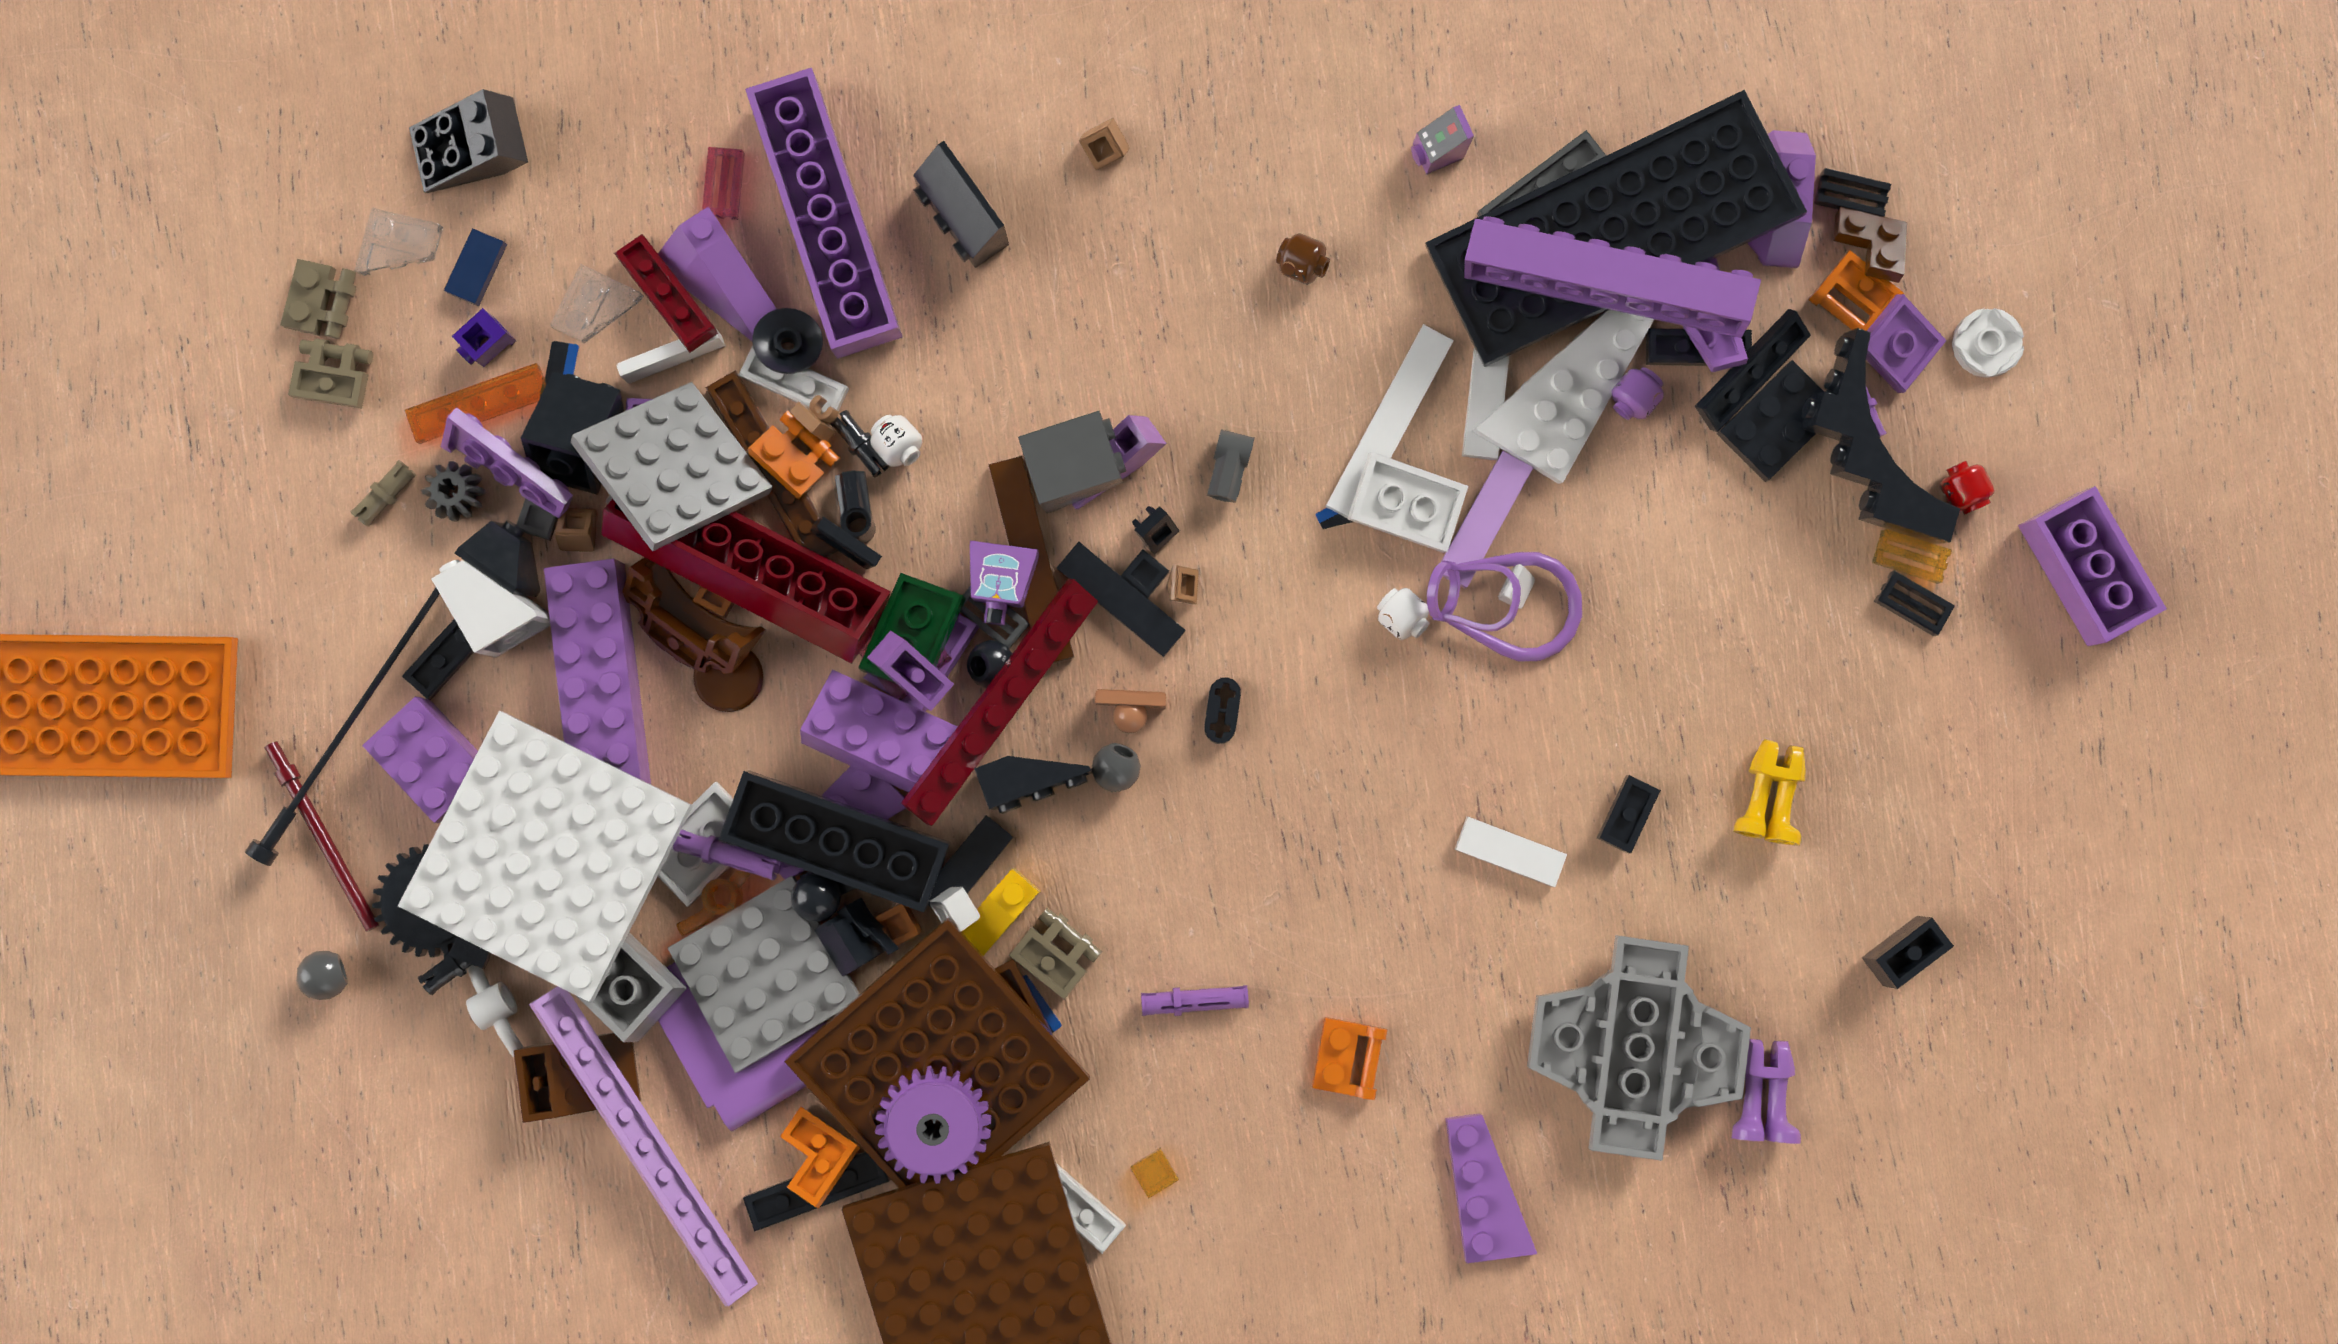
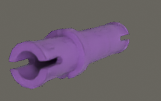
M681 829L679 833L681 837L678 836L673 845L674 851L701 858L703 863L712 864L715 862L769 878L770 880L777 878L776 874H779L781 868V861L721 842L719 837L712 835L704 837Z
M1247 985L1180 991L1179 987L1172 988L1170 992L1141 993L1142 1016L1174 1013V1016H1182V1012L1249 1008Z

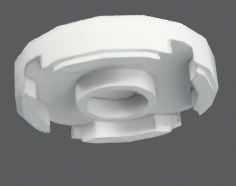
M1995 308L1992 310L1979 309L1962 319L1956 327L1952 340L1954 356L1963 369L1975 376L1985 378L1999 376L2016 366L2024 350V346L2022 347L2024 335L2016 319L2007 312Z

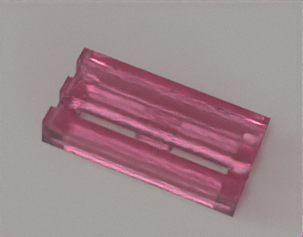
M708 147L702 210L709 207L718 219L729 217L731 220H738L745 156L742 149ZM717 156H722L717 208H713ZM734 157L730 207L726 209L730 159Z

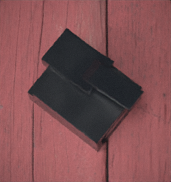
M862 898L846 905L837 911L838 915L814 930L843 977L885 951L889 955L900 949L883 931L882 928L885 926L874 918Z

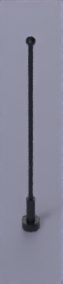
M437 588L434 589L288 808L283 807L261 841L256 839L251 841L245 850L248 856L264 865H272L279 854L274 847L296 816L295 809L440 595Z

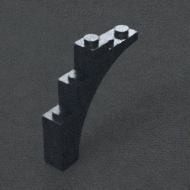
M1857 328L1843 333L1835 345L1834 355L1837 357L1834 367L1828 372L1824 382V388L1827 391L1811 395L1806 400L1801 413L1802 418H1804L1801 429L1838 440L1839 444L1834 447L1830 457V463L1833 464L1830 474L1868 486V489L1864 491L1859 501L1861 512L1858 520L1929 543H1950L1960 508L1935 498L1915 484L1894 462L1882 443L1872 419L1866 392V355L1871 332Z

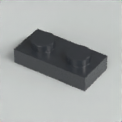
M1626 775L1597 839L1625 853L1631 854L1661 790L1637 778Z

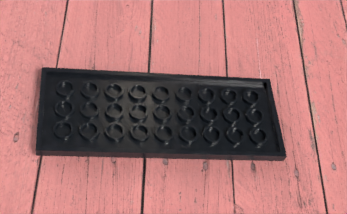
M1744 89L1476 219L1483 220L1484 217H1495L1505 222L1504 225L1518 227L1520 224H1528L1539 228L1541 233L1553 235L1554 232H1566L1572 234L1575 237L1574 240L1589 242L1590 239H1599L1608 242L1612 248L1624 250L1625 247H1636L1646 252L1645 255L1660 257L1662 254H1669L1679 257L1682 263L1695 265L1696 262H1708L1789 224L1805 216L1807 210ZM1475 219L1425 242V247L1484 367L1607 310L1601 307L1464 278L1465 256Z

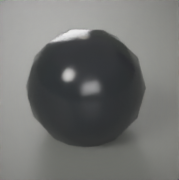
M994 640L983 641L976 645L967 659V670L970 677L977 685L987 688L1012 655L1011 650L1006 644Z
M812 872L803 875L796 882L791 894V903L796 913L804 920L816 922L829 919L839 908L841 900L840 888L836 881Z

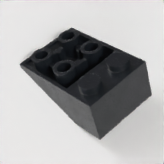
M482 89L409 127L425 193L504 175L528 163L514 99L507 95Z
M1006 756L974 768L988 808L991 810L998 809L999 813L1002 814L1022 807L1020 800L1032 796L1033 801L1036 802L1054 795L1053 788L1066 784V787L1071 789L1087 783L1086 776L1092 774L1091 768L1086 765Z

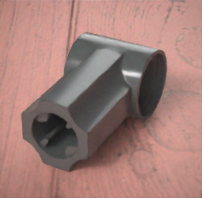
M1221 429L1214 455L1216 462L1207 496L1224 502L1236 503L1244 468L1248 467L1254 437Z

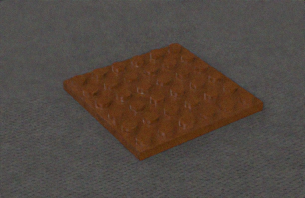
M949 917L793 1051L784 1061L898 1188L920 1182L921 1174L915 1172L914 1176L908 1179L907 1168L903 1167L901 1170L895 1171L894 1168L897 1160L895 1158L889 1161L884 1159L888 1147H878L879 1140L884 1135L875 1134V1129L877 1125L884 1123L876 1120L877 1111H886L880 1105L882 1097L892 1098L888 1093V1089L891 1085L900 1088L899 1078L902 1075L910 1081L912 1080L914 1069H917L920 1075L923 1076L926 1075L927 1066L932 1067L934 1074H939L943 1066L947 1070L946 1076L952 1077L956 1071H959L960 1082L964 1083L969 1078L973 1080L970 1088L972 1092L976 1089L982 1090V1096L978 1102L988 1101L989 1104L988 1110L982 1114L991 1115V1124L983 1127L990 1129L991 1132L989 1139H981L986 1143L985 1152L975 1151L979 1156L978 1163L1001 1157L1090 1080V1075ZM933 1119L928 1120L927 1128L931 1129L934 1126V1130H938L940 1128V1121L936 1120L933 1123ZM967 1161V1165H968V1166L975 1165V1164H973V1163ZM928 1175L927 1179L933 1178L934 1176Z
M1050 1141L968 1166L966 1174L956 1170L954 1180L952 1181L947 1177V1174L941 1175L940 1183L937 1184L933 1177L927 1179L925 1183L920 1181L843 1205L841 1210L883 1344H1112Z

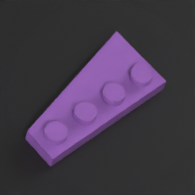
M1479 1113L1445 1118L1465 1262L1474 1263L1537 1254L1483 1115Z

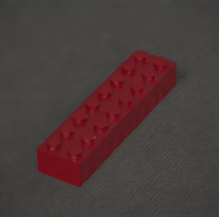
M613 498L603 510L602 536L851 664L876 629L889 600L891 591L735 511L652 551Z

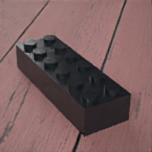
M750 770L743 771L719 836V840L921 912H925L951 843Z

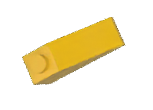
M1012 868L977 908L980 918L962 931L963 934L984 956L1041 891L1016 868Z

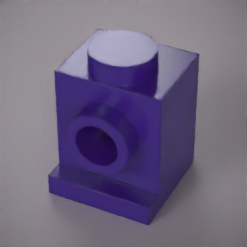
M484 308L452 335L460 345L456 351L470 365L477 362L483 367L509 344L513 345L516 342L515 338ZM485 338H489V340H487V341L480 347L481 341H482L483 339H485Z

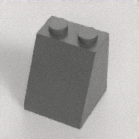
M1100 411L1018 437L1039 505L1047 514L1123 483L1121 473L1127 472L1121 452L1114 453L1110 440L1116 438L1110 418L1103 420Z

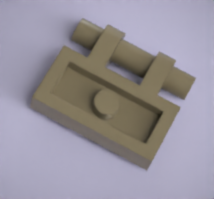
M297 259L280 325L286 329L319 336L322 323H327L325 336L339 339L342 327L347 326L349 317L346 315L350 297L355 295L356 286L353 284L356 272L343 268L339 281H334L336 269L332 266ZM330 293H333L335 298L331 311H326Z
M315 339L314 341L301 340L299 351L302 354L310 355L309 363L294 362L288 395L298 399L362 409L368 374L355 370L359 363L371 364L373 352L361 349L359 345L347 343L345 346L330 344L328 340ZM328 358L340 359V368L325 366V361Z
M1046 908L1038 918L1049 927L1044 935L1031 927L1009 956L1065 1000L1087 972L1077 963L1080 956L1083 954L1094 963L1102 951L1092 944L1093 939L1086 933L1082 936L1067 924L1068 919L1061 913L1057 916L1049 908ZM1057 934L1074 947L1068 955L1052 943Z

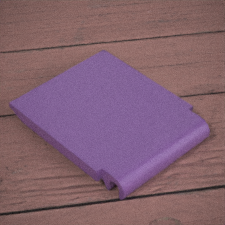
M674 962L666 967L687 989L658 1021L706 1107L711 1108L715 1106L721 1119L730 1131L738 1129L806 1087L784 1061L793 1051L825 1025L827 1021L739 1073H735L678 966Z

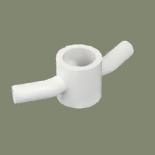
M471 965L467 970L477 994L466 1000L468 1012L474 1023L481 1030L494 1026L507 1050L514 1057L513 1051L523 1048L522 1043L507 1020L509 1016L517 1012L516 1001L503 982L490 986L483 969Z

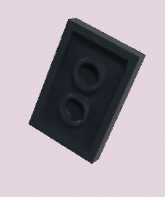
M1791 360L1716 434L1764 482H1767L1816 434L1801 429L1804 420L1801 413L1806 400L1811 395L1823 392L1824 390Z

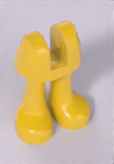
M1764 739L1749 767V772L1756 775L1750 803L1745 815L1736 820L1733 832L1751 838H1764L1768 842L1799 846L1801 843V833L1791 826L1790 814L1797 783L1805 781L1803 747L1790 745L1786 750L1783 766L1780 767L1776 766L1779 750L1778 743ZM1772 781L1778 782L1771 818L1766 830L1765 814Z

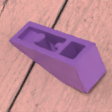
M1128 415L1113 429L1116 438L1110 440L1113 452H1121L1127 472L1121 473L1122 479L1143 466L1167 444L1148 417ZM1100 492L1081 501L1073 503L1072 505L1075 509H1080L1081 507L1086 505L1088 502H1090L1103 492Z

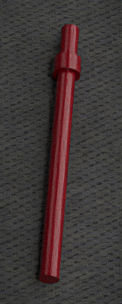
M278 741L266 745L264 749L277 770L274 774L281 787L286 786L292 799H294L302 787L299 781L301 775L295 764L289 763ZM306 793L297 808L362 926L368 932L378 927L379 923L375 922L373 912Z

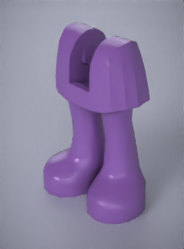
M1749 1039L1744 1104L1741 1118L1732 1128L1733 1139L1748 1141L1767 1140L1791 1144L1801 1143L1800 1131L1788 1123L1786 1115L1788 1078L1795 1076L1794 1061L1788 1041H1773L1770 1067H1764L1763 1042L1758 1039ZM1763 1079H1769L1768 1109L1764 1130L1761 1121Z

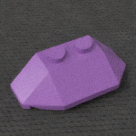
M1773 130L1768 136L1807 213L1805 216L1748 242V245L1758 255V259L1764 266L1798 268L1812 224L1816 155L1807 133Z

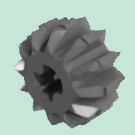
M449 461L446 469L441 465H435L436 477L431 475L425 476V479L431 483V486L425 487L421 491L422 494L430 497L425 505L429 509H435V516L441 519L448 516L449 520L457 522L461 514L466 518L472 517L471 506L476 508L482 507V503L476 500V496H482L486 492L485 489L477 486L482 478L476 473L472 474V467L466 464L459 467L458 463ZM453 486H457L458 493H452L454 497H450V489L455 490Z

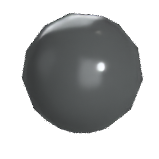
M1111 743L1102 747L1094 756L1091 770L1095 781L1100 787L1110 792H1120L1129 789L1138 780L1141 765L1138 755L1132 749L1122 744Z
M315 951L306 956L297 968V985L303 994L312 999H332L340 994L348 984L343 962L337 953Z

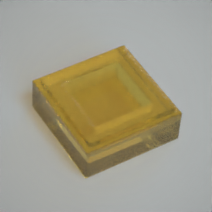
M1161 1147L1130 1165L1148 1199L1179 1180Z

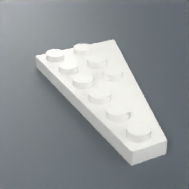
M1610 309L1605 310L1599 318L1576 336L1569 345L1556 354L1527 380L1519 390L1497 407L1489 417L1472 431L1515 458L1532 466L1533 469L1558 484L1563 483L1611 398L1613 387L1622 378L1654 319Z

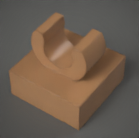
M820 395L815 396L811 400L809 407L798 401L789 412L813 435L822 440L829 441L836 431L828 423L833 422L839 412L830 406L821 414V409L827 400Z

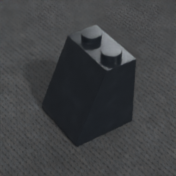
M553 371L521 436L525 456L536 462L540 470L551 479H557L567 487L598 495L602 484L571 444V438L573 434L622 413L624 407L620 389H616L606 383L598 384L583 380L573 374L565 375Z

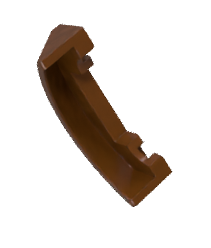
M645 557L629 568L622 592L626 602L638 609L641 616L638 622L639 625L659 648L673 656L678 662L692 669L705 673L710 669L721 670L723 674L731 673L739 667L766 632V629L762 626H742L712 614L701 605L693 602V598L682 588L670 570Z

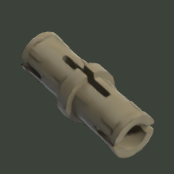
M398 460L379 483L374 482L370 486L372 490L350 511L354 517L358 516V520L369 527L371 522L388 504L393 505L397 501L395 496L416 474L409 470L407 465Z

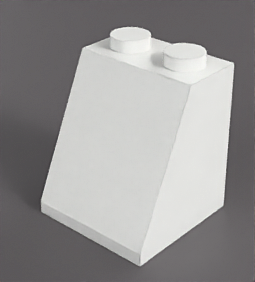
M453 560L439 569L440 574L431 578L474 653L498 657L550 626L548 611L525 595L510 593L466 561Z

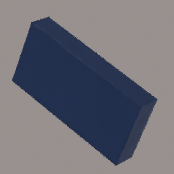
M472 228L444 291L479 307L507 244L502 240Z

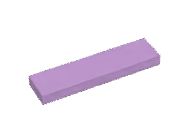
M1505 451L1501 452L1442 560L1459 564L1484 558L1533 469L1532 466ZM1446 571L1443 577L1449 580V575ZM1476 571L1459 572L1460 586L1466 589Z

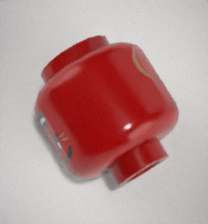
M1964 461L1946 470L1949 476L1941 481L1940 488L1948 504L1960 508V511L1966 515L1991 503L1989 498L1993 496L1995 489L1982 465L1976 464L1969 467L1967 461Z

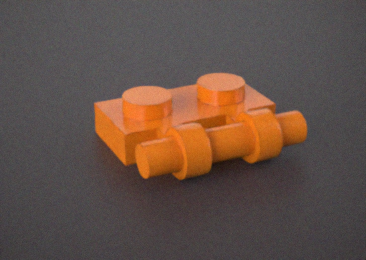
M787 410L779 420L788 430L782 434L772 425L748 448L747 453L799 500L824 475V472L815 464L822 459L832 468L839 461L840 457L831 450L832 445L827 440H821L813 435ZM797 438L812 450L807 456L793 444Z

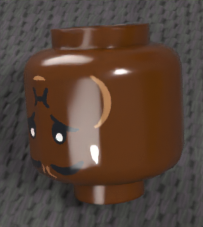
M1298 233L1291 238L1287 237L1283 240L1277 253L1276 263L1280 264V271L1284 276L1308 285L1313 283L1317 277L1323 278L1329 268L1330 258L1326 257V246L1323 242Z

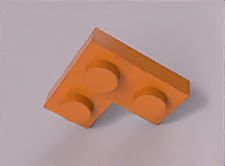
M800 1107L780 1137L808 1157L787 1188L819 1209L860 1149V1146L803 1107Z

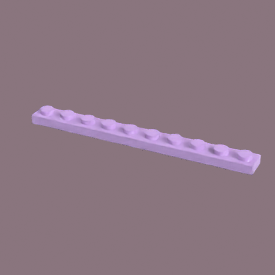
M558 986L530 1003L529 1006L724 1306H730L758 1284L571 994Z

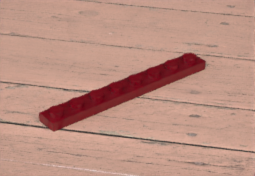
M1068 579L1009 657L1003 668L998 672L901 802L903 806L929 826L934 825L974 771V768H976L1098 603L1077 581Z

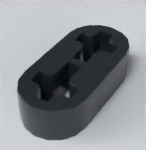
M1228 677L1217 679L1211 685L1208 696L1204 732L1206 737L1216 744H1224L1230 741L1236 731L1241 689L1235 680ZM1223 684H1228L1229 690L1235 692V697L1228 699L1226 709L1220 708L1221 698L1215 695V690L1221 689ZM1219 713H1225L1224 724L1230 726V731L1224 732L1222 738L1215 737V731L1210 730V724L1217 723Z

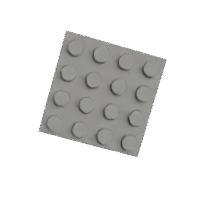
M693 382L573 434L571 438V444L652 551L769 495L772 489V485Z
M795 876L788 877L668 947L670 954L735 1073H739L831 1019L859 995L849 974L844 977L840 974L814 931L821 923L804 920L794 910L791 903L793 886L797 882Z

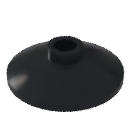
M781 308L767 313L758 321L753 331L752 343L757 358L764 366L778 373L795 374L807 370L818 360L823 347V337L820 327L811 316L797 309ZM785 342H790L794 345V348L785 350L781 346Z

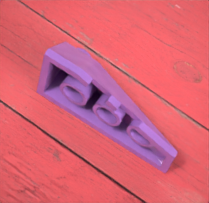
M709 207L680 224L658 253L686 291L690 292L751 341L758 321L767 313L777 309Z

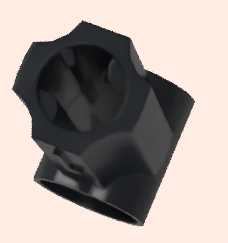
M855 470L842 472L835 476L841 514L840 525L844 531L864 544L869 542L876 532V526L872 518L865 471ZM857 518L867 520L866 526L862 531H850V524L853 520Z

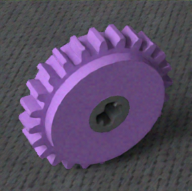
M927 1066L926 1075L923 1076L920 1075L917 1069H914L912 1080L910 1081L902 1075L899 1078L900 1088L891 1085L888 1089V1093L892 1098L882 1097L880 1105L886 1111H877L876 1120L884 1122L877 1125L875 1129V1134L884 1135L879 1140L878 1147H888L884 1159L889 1161L895 1158L897 1161L894 1170L899 1171L903 1167L907 1168L908 1179H911L915 1172L921 1174V1183H925L928 1175L934 1176L936 1184L940 1183L942 1174H947V1177L952 1181L954 1180L956 1169L966 1174L968 1172L967 1161L973 1164L978 1163L979 1156L975 1151L985 1152L986 1143L981 1139L990 1138L991 1130L983 1126L991 1124V1115L982 1114L988 1110L989 1104L988 1101L978 1102L982 1096V1090L976 1089L972 1092L970 1090L973 1081L971 1078L962 1083L959 1081V1071H956L952 1077L946 1076L947 1070L943 1066L939 1074H934L932 1067ZM933 1119V1123L936 1120L940 1121V1128L934 1130V1126H932L931 1129H928V1120Z

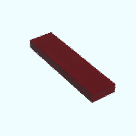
M643 234L614 252L619 262L689 353L718 334L714 325Z

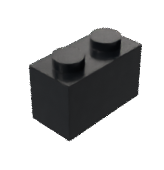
M1916 916L1864 955L1862 959L1882 986L1899 989L1953 948L1954 945L1932 917Z

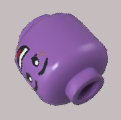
M1642 367L1640 370H1628L1612 389V398L1616 403L1613 406L1614 410L1627 420H1630L1631 417L1646 419L1663 399L1662 380L1653 371Z

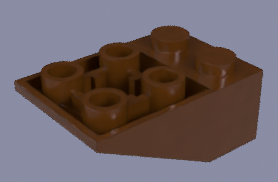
M615 1033L597 1035L633 1092L641 1101L634 1043L623 1042ZM554 1042L526 1046L513 1051L523 1123L597 1110Z

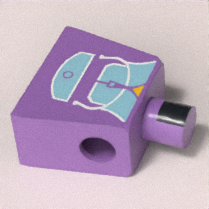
M970 540L971 598L973 601L986 603L984 623L1005 625L1007 606L1023 607L1039 558L1037 549Z

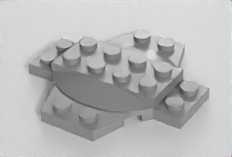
M1615 935L1611 970H1608L1607 973L1596 979L1590 986L1536 996L1527 1067L1576 1091L1583 1103L1593 1112L1588 1147L1591 1151L1662 1161L1667 1124L1678 1118L1677 1115L1685 1108L1702 1107L1743 1098L1751 1027L1698 1002L1693 994L1694 991L1685 982L1689 949L1687 945Z

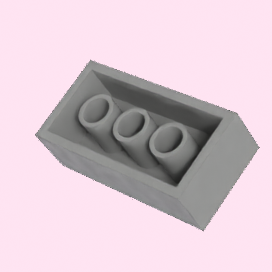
M629 932L594 1002L578 998L623 1042H639L687 987Z

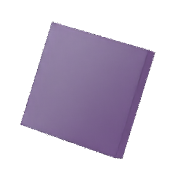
M1896 294L1867 330L1871 332L1866 360L1897 393H1905L1947 340L1904 294Z

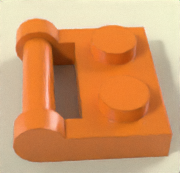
M1849 250L1808 300L1815 306L1821 305L1851 330L1859 328L1867 331L1895 295L1904 294V292L1888 280L1866 276V262ZM1834 287L1870 315L1868 320L1864 322L1831 296L1829 294L1830 290Z
M1324 1017L1312 1088L1375 1100L1377 1089L1374 1088L1381 1044L1382 1040H1386L1388 1029ZM1358 1035L1368 1037L1360 1085L1350 1083Z

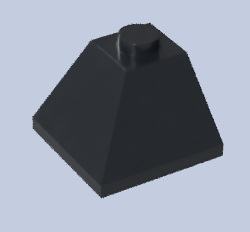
M508 520L505 523L490 521L460 545L454 553L512 594L537 597L540 593L532 543L522 536L525 532L523 529Z

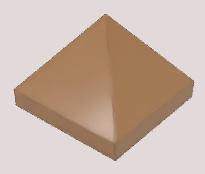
M1178 565L1172 566L1166 585L1170 600L1197 604L1199 575L1197 569Z

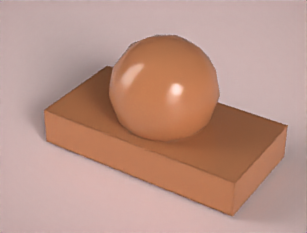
M1097 689L1095 704L1116 706L1113 711V722L1120 731L1130 734L1140 731L1145 726L1147 721V710L1145 707L1166 708L1165 692Z

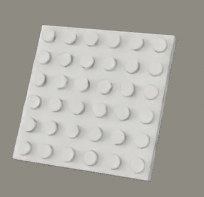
M499 711L398 906L588 1002H594L693 805L507 713Z

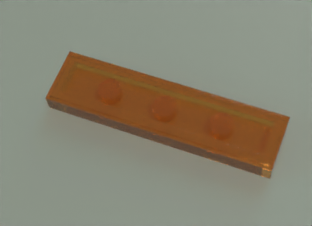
M534 363L405 409V413L415 442L422 444L443 436L447 417L456 407L465 414L469 413L480 422L538 402L545 389L546 382L540 365Z

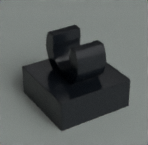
M1148 506L1146 511L1149 516L1142 523L1137 519H1134L1132 523L1135 527L1134 531L1152 553L1156 554L1180 530L1168 513L1160 506L1156 510Z

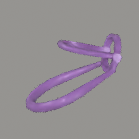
M1515 552L1459 564L1442 560L1434 568L1428 584L1427 606L1432 620L1447 622L1496 653L1518 662L1541 661L1559 653L1575 636L1582 618V594L1574 575L1559 560L1540 552ZM1518 564L1522 566H1538L1550 571L1562 582L1568 596V616L1563 629L1552 641L1537 648H1520L1483 632L1498 631L1506 627L1517 614L1520 604L1521 587L1516 575L1507 567ZM1447 571L1450 581L1449 595L1444 608L1440 612L1437 599L1438 588L1443 574ZM1460 571H1498L1508 577L1512 583L1513 594L1509 612L1504 619L1489 625L1452 615L1459 598Z

